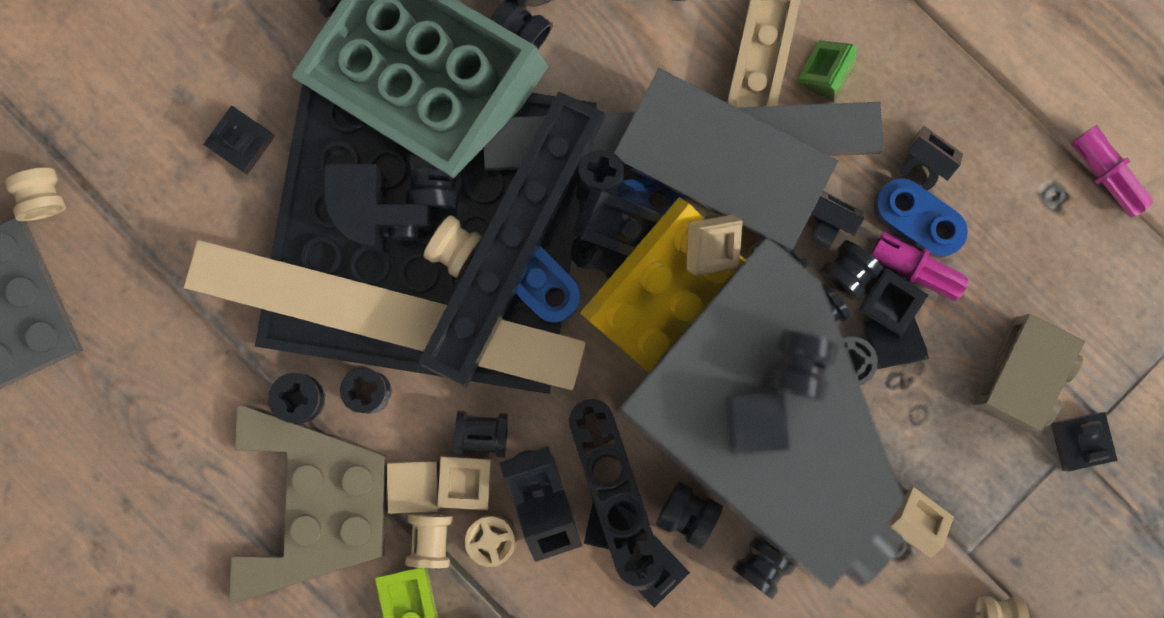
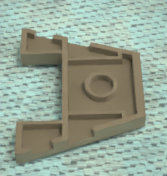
M237 406L235 451L287 452L284 556H231L229 602H240L384 556L387 455L331 435L317 432L297 423L285 422L276 416L264 413L250 406Z

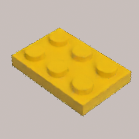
M680 197L580 312L582 316L648 373L745 262L740 256L739 268L695 276L687 271L689 222L705 219L688 202Z

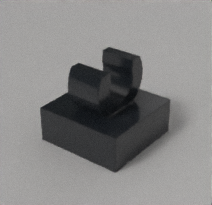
M231 105L203 145L248 175L275 138V135Z
M923 125L910 143L907 152L911 155L905 159L901 173L906 176L912 167L916 165L925 166L929 170V176L924 180L922 187L930 190L937 183L939 175L947 181L951 178L961 164L963 153Z
M823 191L811 213L820 218L811 234V240L829 249L840 229L855 236L864 220L863 211Z
M1096 412L1056 421L1051 424L1062 471L1070 472L1118 461L1106 412Z
M654 535L662 560L663 570L661 578L653 587L638 592L655 608L690 572ZM638 550L631 557L632 564L625 567V572H635L638 579L648 576L647 567L654 564L652 558L644 560Z

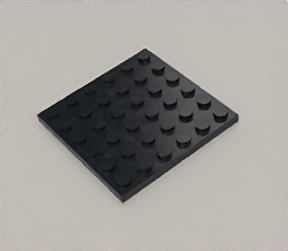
M302 84L270 259L448 305L461 278L457 279L450 275L448 267L443 263H432L423 257L428 243L439 226L450 215L458 219L461 228L468 233L478 232L484 236L517 170L486 171L483 147L451 179V188L456 192V209L445 212H432V232H420L418 240L410 241L389 239V232H383V252L365 249L340 232L330 219L325 204V164H377L384 173L383 205H406V192L411 188V178L406 174V157L415 154ZM531 93L523 107L513 117L546 116L556 96ZM579 100L597 109L596 102ZM578 172L540 244L569 275L572 262L571 250L576 235L572 232L579 218L581 202L576 197L577 184L580 181ZM552 289L546 294L545 300L548 305L558 307L564 302L565 295L559 289ZM516 293L502 318L505 321L560 335L562 322L551 323L541 319ZM261 309L255 347L443 377L418 363L423 351ZM480 366L477 367L470 381L550 394L551 385Z

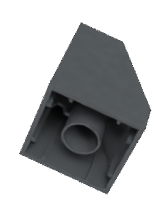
M767 237L616 412L798 569L829 589H832L844 574L856 585L862 587L873 580L885 568L899 549L903 537L888 525L887 522L905 501L820 281ZM782 330L807 333L837 343L839 347L835 362L826 366L824 378L828 383V388L824 401L811 400L785 393L790 450L741 455L731 454L726 397L782 393V391L767 386L771 370L778 366L783 354L778 348Z

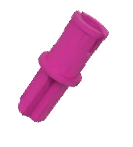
M1095 125L1070 143L1096 175L1095 183L1098 185L1102 182L1128 216L1135 217L1152 205L1153 198L1128 168L1127 164L1130 162L1128 157L1123 159L1098 125Z
M883 231L871 252V255L881 265L906 277L909 283L913 284L916 281L952 301H957L967 288L968 278L966 275L929 257L930 250L924 249L920 251Z

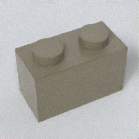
M1031 313L1015 317L973 405L1024 431H1042L1044 426L1048 427L1053 423L1060 411L1061 401L1057 398L1065 382L1072 381L1082 365L1083 357L1079 353L1085 341Z

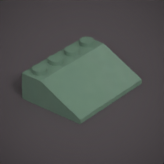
M341 0L291 76L454 178L523 107L548 69V65L535 45L458 0Z

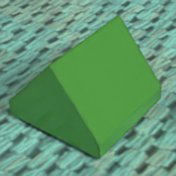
M819 40L797 82L818 95L835 102L856 63L857 47L849 43Z

